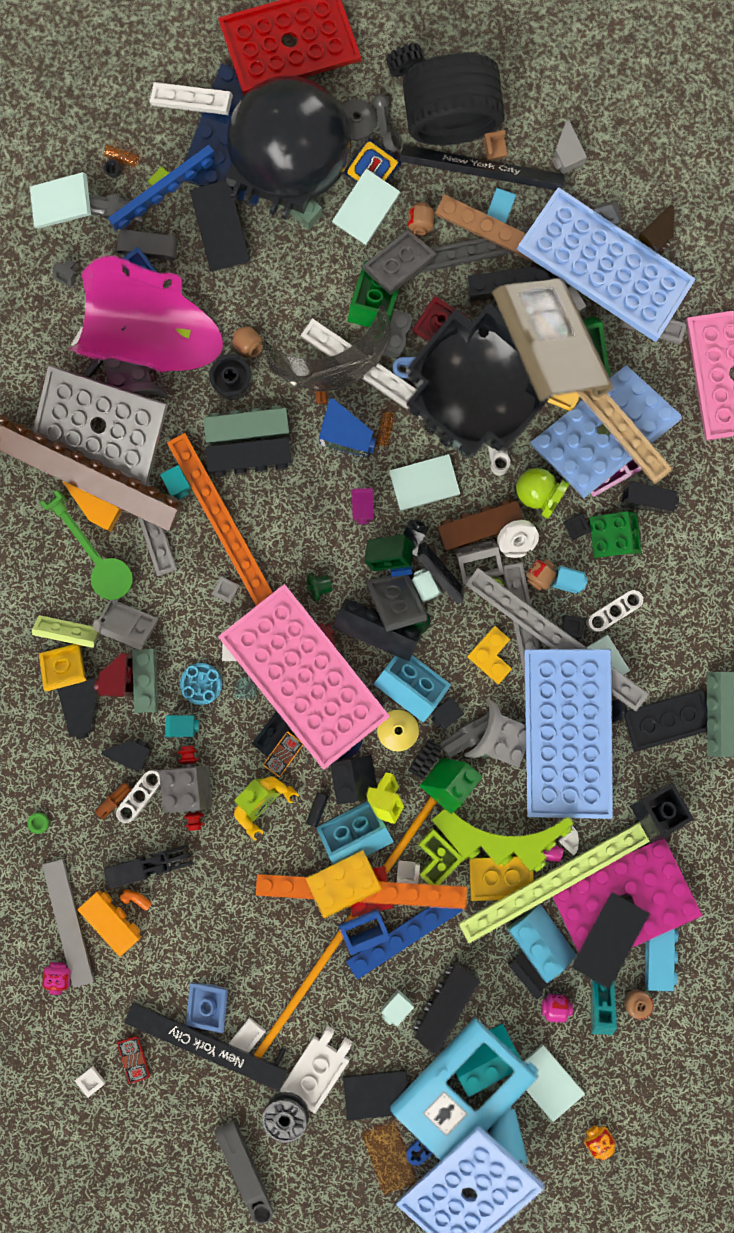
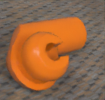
M131 889L124 890L123 894L120 895V900L123 903L129 904L132 900L145 911L152 904L141 893Z

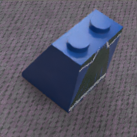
M330 398L319 435L320 445L368 458L369 453L373 454L376 445L373 431L336 400Z

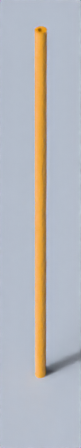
M432 797L429 798L383 865L386 867L387 874L437 803ZM350 913L346 921H349L356 917H352V913ZM340 929L254 1053L255 1056L262 1058L343 940Z

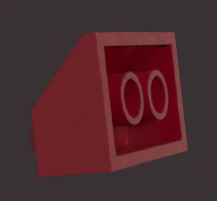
M120 654L99 673V678L95 680V691H98V695L134 696L132 654Z

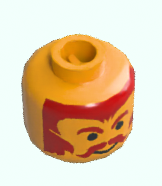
M595 1125L590 1127L586 1131L587 1135L584 1139L587 1149L594 1158H600L601 1160L609 1158L615 1152V1139L604 1126L597 1127Z

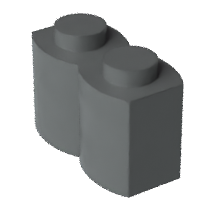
M398 310L393 314L390 332L385 339L384 353L386 356L398 359L403 355L406 338L411 330V314Z

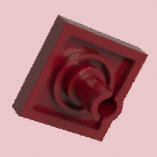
M434 296L412 329V332L429 342L455 311V308Z

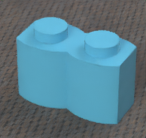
M564 566L556 568L557 577L551 587L575 594L585 589L588 577H585V572Z

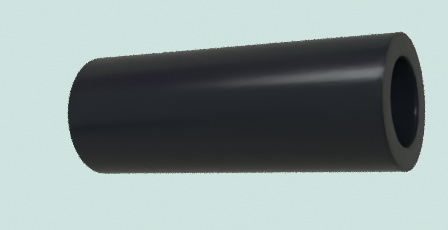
M317 791L306 824L318 827L329 795Z

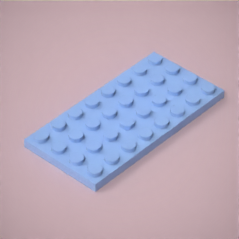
M559 187L516 249L654 342L660 338L695 281L694 277Z
M525 649L527 817L613 819L611 649Z

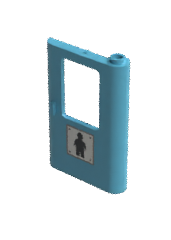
M474 1017L390 1106V1110L433 1154L442 1160L478 1126L486 1132L539 1078L537 1074L538 1069L531 1062H522ZM486 1043L513 1068L514 1073L479 1110H473L446 1084V1081L481 1044Z

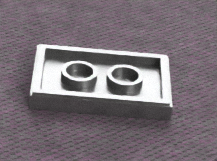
M408 229L363 265V270L391 295L434 261L437 255Z

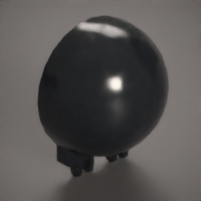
M278 76L255 85L240 99L232 113L227 130V150L231 166L226 175L227 185L234 187L231 199L236 201L241 190L246 192L243 197V204L248 205L253 195L272 201L269 214L275 215L280 205L285 206L281 218L287 220L292 209L304 214L311 199L329 190L340 179L347 167L351 154V130L345 111L338 100L326 88L307 78Z

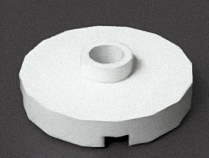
M517 520L507 524L500 531L497 537V544L505 556L511 558L523 557L527 554L526 552L530 549L532 551L536 547L539 534L531 522Z

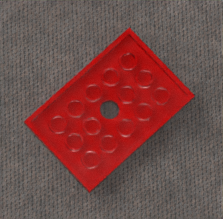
M278 0L218 17V22L243 95L255 85L278 76L305 78L361 62V55L341 0ZM291 34V36L297 38L298 42L293 47H286L282 43L283 37Z

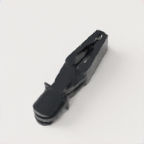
M188 844L151 854V858L148 859L143 856L104 868L109 889L147 879L153 873L160 875L193 865V860L174 865L176 861L191 857V852L172 857L173 853L188 849Z

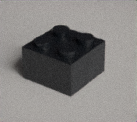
M673 782L659 787L630 805L650 843L665 839L694 820Z

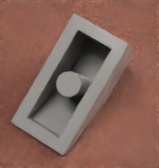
M567 121L564 125L554 158L552 159L557 170L560 169L562 174L584 165L587 159L570 121Z

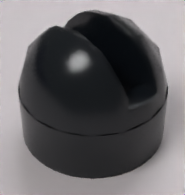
M111 159L105 163L104 172L109 177L116 178L121 175L122 167L116 160Z

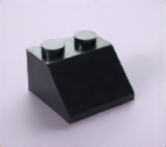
M372 755L334 761L330 764L337 805L366 800L369 787L377 789Z

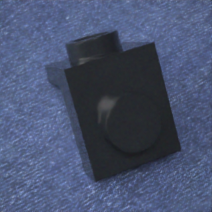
M410 520L403 533L414 544L413 555L415 556L418 553V546L422 544L429 529L423 522L418 520Z

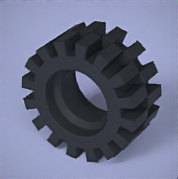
M410 43L408 46L405 44L401 48L397 47V50H392L391 54H388L386 57V63L391 76L396 78L404 77L410 68L425 60L421 46L418 43Z
M428 739L408 771L423 780L437 760L442 747Z

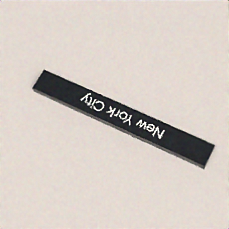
M403 145L400 155V161L404 163L557 190L558 187L563 189L564 174L436 150Z
M135 1002L132 1003L124 1022L129 1026L276 1091H280L288 1071L285 1068Z

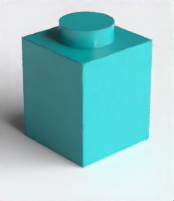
M179 465L160 474L171 496L180 500L189 495V491L192 488Z

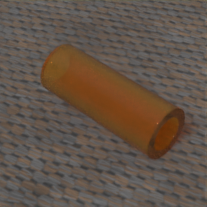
M107 145L104 150V157L133 168L137 167L139 156L111 145Z
M383 412L376 445L388 446L395 414Z

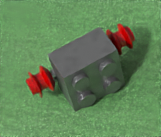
M193 745L182 746L181 751H177V753L182 755L178 762L184 765V767L159 771L163 813L188 811L183 818L188 819V824L184 827H188L189 831L201 830V826L205 825L200 820L204 814L198 810L212 808L209 766L193 767V764L199 760V758L194 757V752L198 751V749H194Z

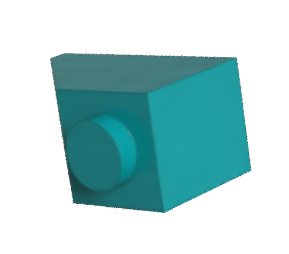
M167 715L165 720V737H194L196 732H199L200 722L196 720V715Z

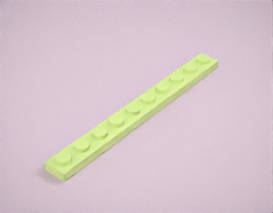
M637 822L458 924L468 943H471L650 841L640 823Z

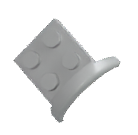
M120 598L110 600L100 618L94 619L93 630L141 650L154 630L158 618L120 603Z
M487 699L490 715L486 731L478 745L470 752L465 753L464 756L478 758L486 754L519 768L526 751V725L501 715L498 705L494 701Z

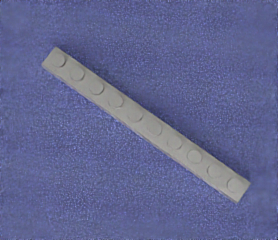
M477 568L466 583V586L551 649H588L480 568ZM611 666L612 694L634 711H637L649 693Z

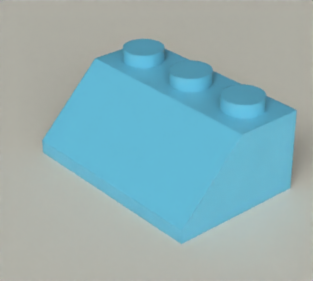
M413 655L410 661L394 656L373 684L422 722L433 712L451 686L450 683Z
M368 801L316 827L333 865L362 850L368 856L394 842L384 821L375 815Z
M541 904L536 905L506 927L527 959L546 983L563 972L577 956Z

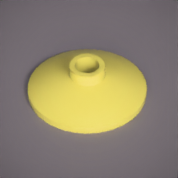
M389 711L388 715L390 717L377 728L379 740L386 748L392 751L407 750L414 745L418 738V723L414 716L407 711ZM396 727L402 728L400 735L395 734L394 729Z

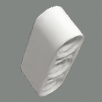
M636 590L624 593L591 614L586 620L587 628L592 632H599L608 628L638 609L643 603L642 594ZM629 595H634L637 599L634 606H631L627 601ZM611 606H616L619 609L617 617H613L610 614ZM594 617L601 619L602 625L600 628H595L592 625Z
M159 770L147 771L118 807L116 816L120 822L129 823L133 821L160 788ZM151 773L158 777L156 785H152L148 781ZM138 790L145 793L143 802L138 801L135 797ZM125 807L132 810L131 818L124 817L123 809Z

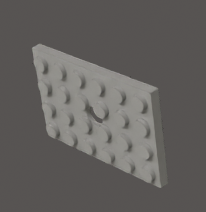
M50 365L47 368L33 432L42 433L47 439L53 442H61L66 448L72 451H80L85 457L91 460H98L104 466L110 469H117L123 475L140 480L141 484L146 485L149 481L168 404ZM95 417H101L105 420L106 429L103 433H97L92 426V421Z

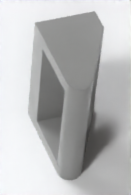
M495 539L454 549L463 585H466L472 575L466 576L463 563L491 556L495 557L497 568L484 572L492 578L504 575L499 547Z

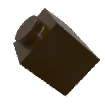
M670 205L638 237L644 245L656 253L660 251L663 254L671 246L669 242L674 236V207Z

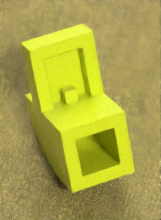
M385 773L382 780L379 781L377 789L369 787L367 799L379 819L395 824L404 805L399 795L395 794L399 785L391 773Z

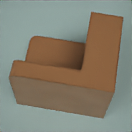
M505 130L484 135L483 145L487 160L492 161L508 156L504 140L506 136Z

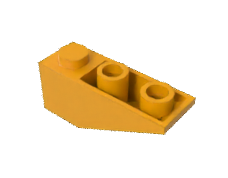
M63 481L88 520L111 532L123 510Z

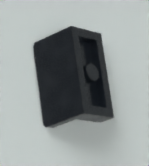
M523 951L508 963L512 971L536 1000L543 995L541 991L553 982V979L548 983L542 980Z

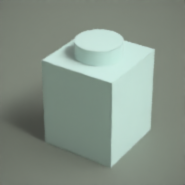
M397 989L381 1008L382 1018L388 1024L394 1023L398 1026L414 1008V1003Z

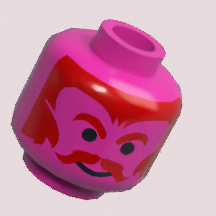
M51 962L49 966L44 968L42 987L49 990V994L60 995L62 991L69 988L71 970L66 967V963Z
M550 993L546 998L542 999L541 1015L545 1016L547 1021L565 1023L568 1016H572L573 1003H569L566 995Z

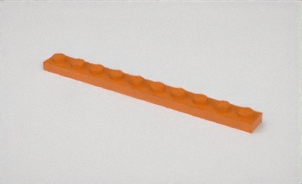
M183 433L167 442L257 606L273 594L186 433Z
M257 874L256 896L315 899L306 881L308 877ZM379 882L381 891L359 901L365 903L466 909L467 887Z

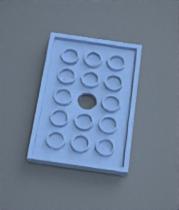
M627 365L610 378L613 389L608 393L609 396L651 444L682 419L679 412ZM582 400L572 411H568L530 443L585 498L633 458L611 433L609 435H599L597 433L598 427L603 423Z
M478 1126L402 1195L396 1205L427 1233H494L543 1190L544 1184ZM465 1187L473 1188L477 1192L478 1197L465 1198L462 1194V1189Z

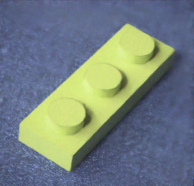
M41 615L38 616L32 628V635L94 648L99 633L93 630V626Z

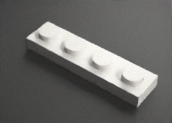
M154 82L149 102L152 106L228 115L233 95L230 91Z

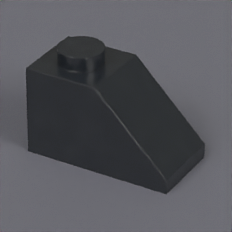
M138 738L137 741L131 740L103 750L101 755L132 770L141 772L152 748L148 747V742Z

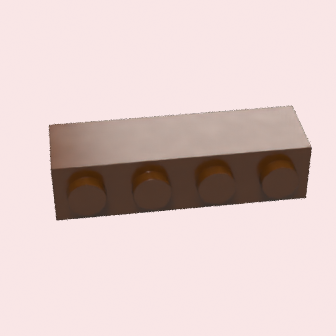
M511 499L500 502L499 507L493 509L492 506L481 508L478 514L472 515V512L460 515L461 519L453 521L452 518L441 521V526H438L437 530L444 552L499 535L500 531L507 524L517 520H524L518 501L512 502Z

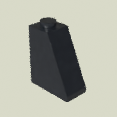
M630 481L623 488L621 507L671 514L674 512V509L677 510L679 497H676L677 491Z
M96 678L57 689L69 736H76L77 740L89 737L88 733L94 731L100 698L98 691H95Z

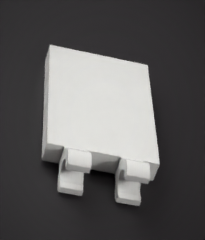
M329 1026L326 1027L320 1039L316 1036L312 1038L280 1088L281 1092H291L300 1096L307 1103L308 1109L314 1114L350 1059L345 1055L351 1048L352 1041L345 1037L338 1050L328 1045L335 1031Z

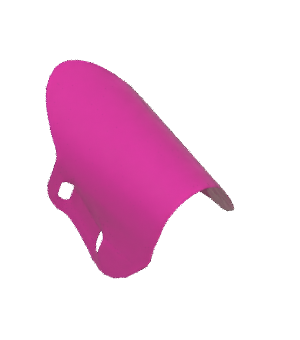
M113 256L94 260L82 272L86 294L85 318L81 336L75 345L68 347L70 350L92 358H113L155 368V370L161 372L200 368L213 362L221 353L223 340L218 327L209 316L182 295V279L178 275L155 273ZM122 265L129 269V276L123 273ZM171 279V286L163 289V282ZM175 328L191 330L189 339L180 335Z

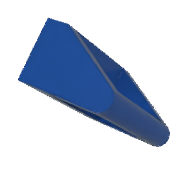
M378 909L338 925L351 956L390 940L387 927ZM377 918L379 926L349 937L347 930Z

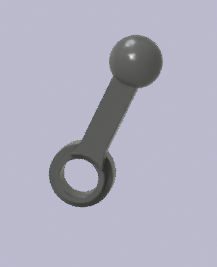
M378 94L373 99V106L377 110L380 137L383 136L385 148L388 151L395 152L401 149V138L395 129L391 130L388 97L385 94Z

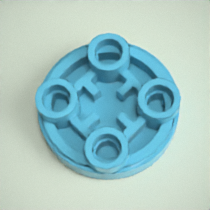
M197 663L189 666L182 674L180 680L182 695L188 701L197 705L213 702L222 690L220 673L216 668L206 663Z

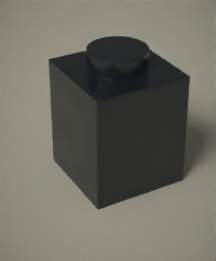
M450 697L431 713L433 715L431 720L437 728L442 726L445 730L463 716L464 713L452 697Z

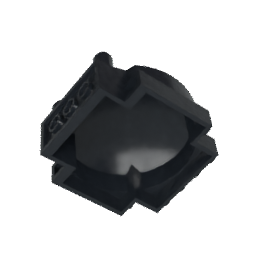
M490 303L487 304L473 322L455 309L406 370L407 377L418 388L408 399L406 406L409 408L407 410L413 416H420L423 419V428L429 434H436L441 438L439 441L447 448L452 447L455 449L458 447L457 451L465 458L469 456L473 459L485 445L498 452L502 450L505 453L552 397L550 396L540 401L501 312Z

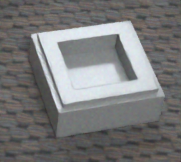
M221 576L212 595L231 604L240 585Z

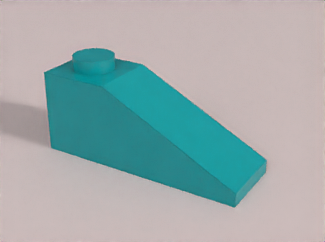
M592 980V1034L613 1035L617 1028L615 984L613 982L608 990Z

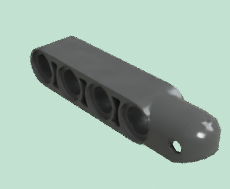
M234 1120L216 1128L215 1135L252 1220L257 1224H267L272 1219L273 1208L239 1126Z

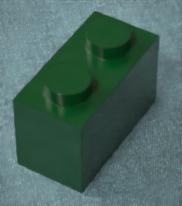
M405 534L367 540L364 562L373 571L411 567L414 544Z

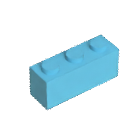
M673 929L646 941L645 987L648 991H674V985H677V972H674V964L678 962V953L675 951V942H678V930Z

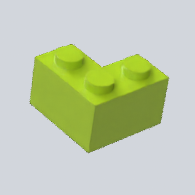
M433 827L418 842L419 846L432 857L419 871V875L429 885H440L464 860L460 853Z

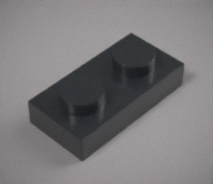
M276 711L252 744L268 757L290 727Z

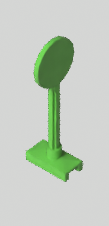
M58 490L53 492L57 498L53 497L51 503L42 500L40 502L42 507L47 511H54L58 517L62 518L96 566L91 574V585L94 591L100 597L108 600H115L125 596L130 591L133 583V574L129 566L115 558L105 560L101 558L67 512L68 508L65 506V503L68 499L64 493Z

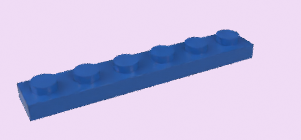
M207 145L111 215L108 219L112 228L115 231L126 228L132 219L136 216L141 217L144 215L147 208L153 204H159L169 192L177 191L180 188V184L184 181L192 180L199 170L211 166L215 160L214 150L210 145Z
M427 907L390 931V940L355 954L347 959L346 963L358 980L462 912L463 909Z

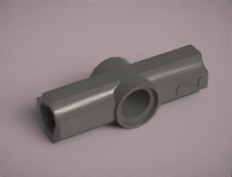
M89 194L91 214L103 216L107 220H109L108 218L131 202L115 195L103 197ZM146 213L141 217L136 216L131 221L143 223Z
M490 711L476 721L473 720L458 729V732L440 742L449 758L481 741L488 725Z

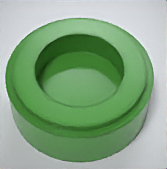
M42 812L32 814L27 822L29 830L35 834L45 832L50 824L48 816Z

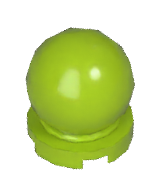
M536 467L526 470L519 476L516 483V491L519 500L525 506L532 509L541 508V510H544L541 516L549 519L568 488L569 483L565 480H562L561 483L556 482L554 475L548 470Z

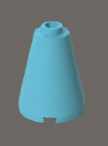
M510 1107L490 1127L489 1135L519 1162L522 1160V1164H527V1155L516 1111Z

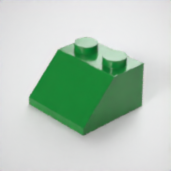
M441 758L419 786L452 814L464 803L483 776L466 762Z

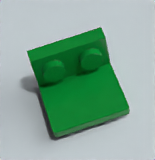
M627 511L590 517L594 558L642 554L638 512Z

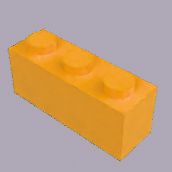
M99 890L78 911L117 955L121 957L142 937L139 934L141 931L136 924H130L125 918L127 915L120 907L116 908L111 903L113 900L107 892L104 891L102 893Z

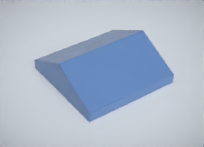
M190 983L186 1025L224 1033L228 989L213 984Z

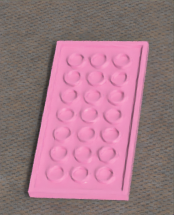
M285 584L218 636L323 770L390 717Z

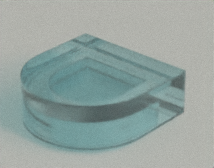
M249 678L239 679L235 684L234 698L256 699L255 683Z

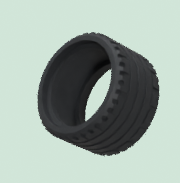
M472 52L438 55L417 63L403 77L402 84L408 132L411 137L421 143L429 145H455L483 138L487 133L495 132L505 120L499 66L486 55Z

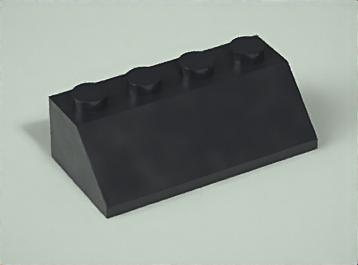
M457 960L453 964H448L444 972L446 975L443 982L439 981L433 991L435 993L433 1000L426 1002L423 1008L425 1013L422 1019L418 1018L412 1027L414 1038L435 1055H438L480 982L476 971Z

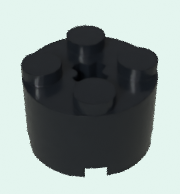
M234 354L220 356L210 368L209 379L211 385L221 398L238 400L250 392L253 384L252 372L247 362ZM230 374L234 375L233 381L228 379Z

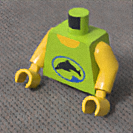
M268 776L264 779H254L234 800L237 804L234 817L244 829H247V834L253 840H257L254 837L256 832L259 831L263 834V831L253 822L280 794L283 793L289 803H293L292 795L299 796L292 786L287 787L286 784L273 776Z

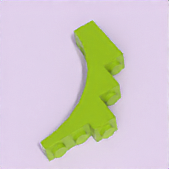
M446 809L432 819L465 860L468 858L470 860L474 859L481 853L479 849L482 847L497 866L500 864L505 866L513 859L511 855L515 853L530 872L533 870L538 872L546 865L544 861L547 857L542 851L544 849L547 852L550 851L557 844L555 840L560 836L565 838L573 831L571 826L574 825L571 819L567 817L554 827L540 833L526 836H501L477 829L459 818L454 812L450 814Z

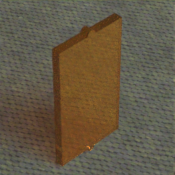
M395 1122L383 1127L377 1126L375 1130L362 1134L383 1195L397 1189L401 1191L403 1187L416 1183Z

